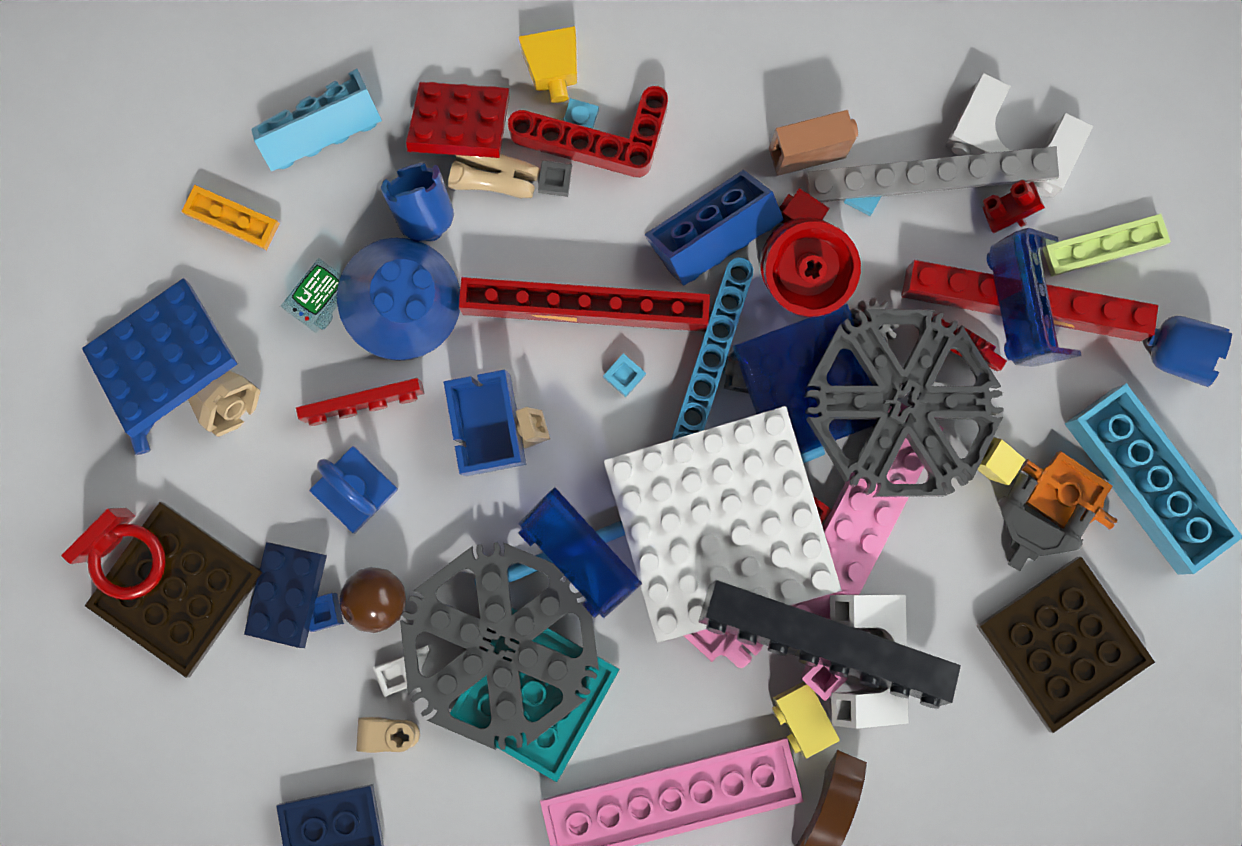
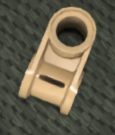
M360 717L358 718L356 751L367 753L404 752L417 744L420 738V730L417 724L409 720ZM402 730L404 734L409 735V739L404 742L402 738L397 737V733Z

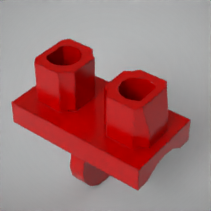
M1024 180L1013 184L1010 188V193L1001 198L994 194L983 200L984 206L982 207L993 234L1016 222L1020 227L1027 225L1026 217L1045 208L1035 183H1027Z

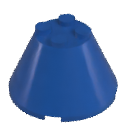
M387 238L365 246L347 263L338 283L337 307L346 331L363 349L385 359L410 360L435 350L451 334L460 313V287L450 264L439 252L429 245L408 238Z

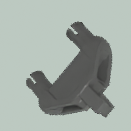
M1022 473L1019 474L1008 496H1003L998 501L999 509L1012 539L1009 547L1015 550L1008 565L1018 571H1021L1028 558L1035 561L1039 555L1045 556L1079 550L1083 545L1081 537L1096 515L1077 504L1064 529L1061 527L1057 529L1026 512L1024 505L1035 486L1038 485V482L1030 478L1023 489L1022 487L1028 476Z

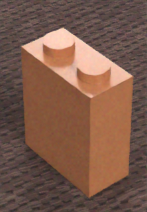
M848 110L776 128L769 146L776 175L779 176L845 159L856 137H858L855 119H850Z

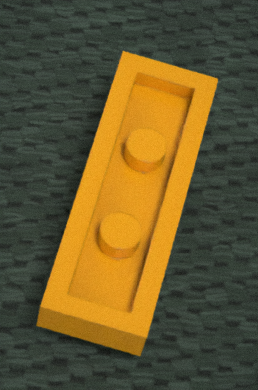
M194 185L181 211L188 217L266 251L280 225L275 219L197 185Z

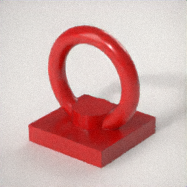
M108 508L61 555L69 564L87 562L89 575L95 586L104 594L121 600L136 599L153 590L161 580L166 564L165 552L159 539L150 530L136 524H129L136 516L127 508ZM124 536L140 539L148 546L152 554V568L149 575L144 581L132 587H120L111 583L104 575L101 567V558L109 554L122 541Z

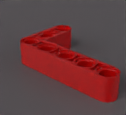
M650 86L643 91L629 139L526 110H518L510 115L508 119L509 133L512 141L519 146L640 178L648 174L651 169L667 114L668 95L659 86ZM657 100L662 105L659 108H651L647 105V102ZM519 124L530 126L526 132L519 133L515 131L516 126ZM647 127L652 129L654 134L646 137L642 136L638 131L641 128ZM552 131L556 132L559 136L553 141H548L544 138V135ZM579 139L585 140L588 143L582 149H577L572 144ZM607 147H612L617 151L611 157H606L601 152ZM640 155L646 159V162L641 165H635L630 159L633 156Z

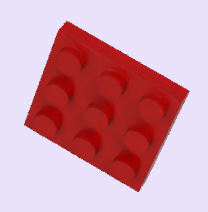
M420 82L406 140L407 152L500 158L509 104V88Z

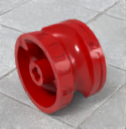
M801 217L789 220L772 232L762 249L760 271L767 289L781 306L797 315L813 317L829 314L839 309L850 299L859 283L861 261L854 242L840 228L818 218ZM807 262H812L814 268H808Z

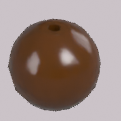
M369 567L359 570L346 580L340 593V609L343 617L350 625L363 632L377 633L387 630L400 620L406 606V593L402 582L387 569Z

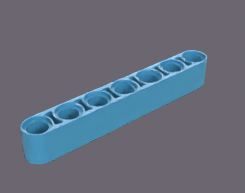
M734 258L726 267L671 440L704 431L753 277V266L745 258ZM736 268L741 269L745 272L746 278L741 281L736 280L731 276L730 271ZM727 296L732 297L736 300L737 307L727 309L722 305L721 300ZM716 325H723L728 330V336L718 338L713 334L712 328ZM709 353L715 354L719 359V365L708 367L703 362V356ZM698 382H704L709 386L710 394L704 397L699 396L694 392L693 387ZM696 411L701 417V423L696 426L687 424L684 419L685 413Z

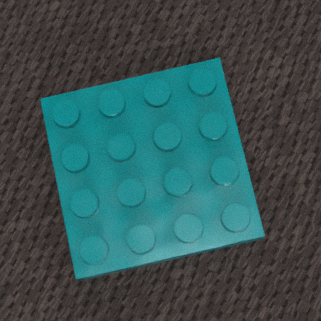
M512 607V613L514 614L518 610ZM549 628L532 640L572 658L579 657L583 652V647ZM500 636L498 640H491V644L495 646L494 652L497 654L501 650L516 651L504 643L505 637ZM511 638V641L519 644L520 641ZM597 656L599 670L592 666L585 667V670H592L597 674L596 679L585 676L581 680L582 685L591 690L590 694L584 695L578 690L575 691L577 695L587 698V700L529 745H527V738L524 732L521 733L523 744L519 748L517 747L516 738L514 736H507L505 738L506 748L502 751L553 781L558 782L620 669ZM503 657V659L508 660L510 662L512 661V659L508 657ZM519 671L525 718L531 722L538 721L562 702L563 693L559 688ZM487 675L459 696L450 712L453 717L478 728H486L490 725L491 710ZM495 736L496 748L500 749L498 744L499 736Z

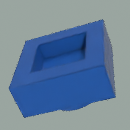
M337 593L316 597V605L309 627L310 632H317L344 624Z

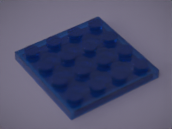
M844 304L829 314L808 317L733 345L756 415L786 406L800 454L822 446L806 420L808 417L817 418L819 417L818 414H805V410L810 407L815 408L817 402L814 398H804V394L807 391L817 389L805 387L836 328L847 319L855 327L848 304ZM841 349L827 373L826 379L830 386H873L853 352L849 349ZM834 419L829 424V431L836 441L874 426L877 419Z

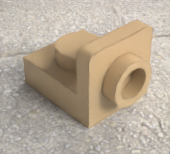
M525 407L515 411L518 419L516 426L518 433L522 437L524 449L550 440L542 410Z

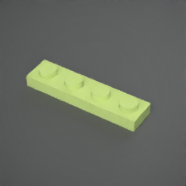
M1162 214L1049 244L1042 249L1051 277L1165 246L1171 241Z

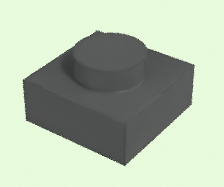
M542 160L538 193L568 197L572 164Z

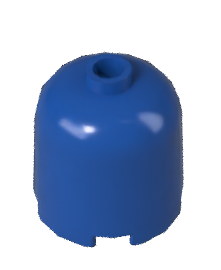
M425 163L409 165L396 171L398 177L391 182L385 179L381 190L404 236L415 241L431 242L439 239L451 226L454 218V209L437 165H434L433 168H427Z
M1176 315L1165 320L1159 329L1155 328V335L1148 338L1147 345L1152 347L1151 360L1158 369L1209 387L1219 374L1218 371L1214 370L1219 357L1223 359L1227 357L1232 333L1229 332L1230 329Z

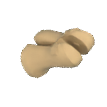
M501 153L500 158L456 155V161L454 160L450 170L447 187L455 190H483L503 193L517 198H532L535 186L527 181H536L540 168ZM478 169L487 170L495 173L485 172Z

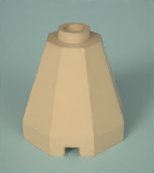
M228 371L218 379L213 380L205 388L189 398L188 401L199 424L207 431L220 437L238 429L244 423L239 418L246 411L251 415L256 410L261 390L243 376Z

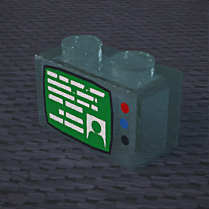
M318 258L285 299L281 307L313 332L317 333L319 329H325L332 321V313L337 307V289L341 274Z

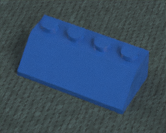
M743 169L644 235L670 274L685 286L689 282L696 280L713 266L722 263L728 256L746 247L763 233L772 230L784 218L773 191Z

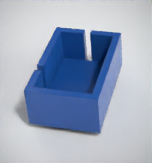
M504 369L477 375L478 381L472 376L443 381L453 440L459 443L466 442V447L462 445L455 446L459 474L471 476L527 465L522 437L518 433L516 426L518 419L515 411H517L511 375Z

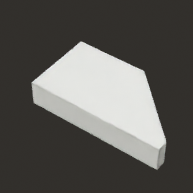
M429 645L417 649L420 673L431 650ZM404 655L373 667L384 697L407 688Z

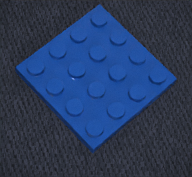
M182 278L82 348L125 433L132 438L201 391L213 380L218 379L238 365L192 286L185 278Z

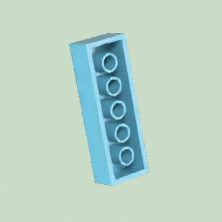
M1127 383L1113 388L1065 423L1066 427L1108 483L1113 486L1114 491L1177 575L1195 574L1242 539L1241 533Z

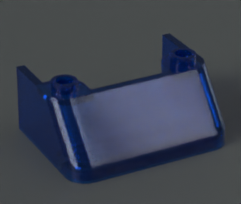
M1032 228L1016 231L990 247V252L987 253V263L994 275L1006 343L1004 344L1006 358L1009 361L1012 360L1018 366L1036 367L1082 355L1081 350L1058 347L1039 250L1041 247L1058 243V236Z
M555 487L518 523L522 528L518 534L530 547L534 543L537 544L586 599L582 605L594 618L599 614L603 618L607 617L642 585V582Z

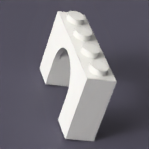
M983 73L975 84L945 145L950 147L959 156L1011 151L1002 144L995 128L996 116L1011 86ZM1067 113L1056 122L1044 147L1057 146L1059 177L1054 180L1034 181L1039 195L1053 198L1063 190L1093 128L1092 125Z
M830 595V620L853 628H860L867 633L907 646L906 595ZM881 685L878 688L864 686L857 691L831 693L832 726L867 728L909 724L908 698L894 696L889 693V688Z

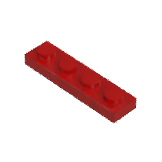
M413 378L295 408L298 420L308 423L309 426H317L327 423L328 417L339 415L340 419L358 415L357 410L369 408V411H378L387 408V403L399 400L400 404L410 403L418 400V395L425 393L422 382L418 378Z

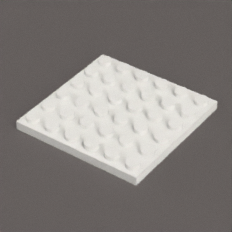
M786 406L604 460L657 643L706 629L707 625L698 621L708 587L715 580L787 605L842 591Z

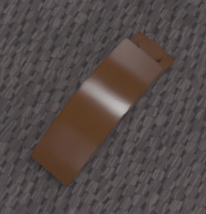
M836 751L825 770L822 791L815 812L796 846H842L859 804L867 762L842 751Z

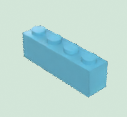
M358 69L348 73L351 79L339 85L337 81H334L325 86L327 91L320 97L308 96L302 99L297 104L296 110L292 113L285 109L251 129L254 141L271 172L276 169H286L304 156L312 157L317 155L326 146L341 144L350 135L359 131H369L382 121Z

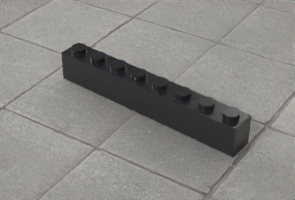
M715 580L708 587L698 622L707 625L706 629L710 632L725 635V632L737 635V640L744 644L756 645L757 642L768 646V651L773 654L787 656V653L799 657L798 661L802 664L817 667L820 664L829 667L831 674L840 677H848V674L860 678L859 683L865 686L878 688L881 685L890 689V694L901 698H909L910 695L920 699V704L929 708L939 709L942 705L953 703L961 667L959 664L719 580Z

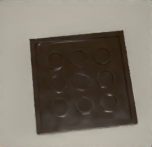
M159 502L142 525V527L155 534L165 552V570L159 583L146 595L131 600L112 598L97 588L85 604V607L185 678L191 677L254 588L262 572L164 502ZM134 537L108 572L106 578L111 583L120 587H132L144 581L152 568V554L148 546L140 539Z
M1076 557L977 625L983 637L1050 733L1056 732L1155 663L1082 557Z

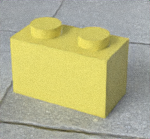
M804 681L773 697L776 706L772 707V710L780 725L786 723L791 733L786 737L795 754L801 752L807 759L840 741L815 691Z

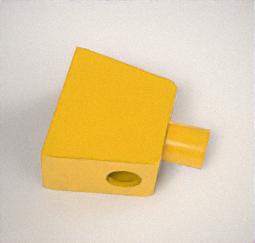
M575 26L519 36L521 53L536 91L549 90L552 103L567 101L569 97L566 86L577 84Z

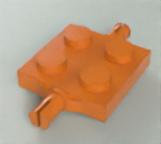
M1062 451L1056 452L1048 466L1043 469L1029 459L1021 466V471H1024L1038 482V485L1035 486L1025 504L1057 526L1064 529L1077 504L1096 514L1091 522L1097 520L1109 530L1115 526L1113 523H1117V518L1102 510L1104 500L1113 486Z

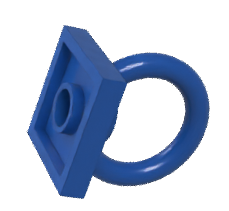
M352 446L335 464L327 459H321L317 462V469L323 477L309 491L352 533L356 534L397 492L398 488L356 447Z

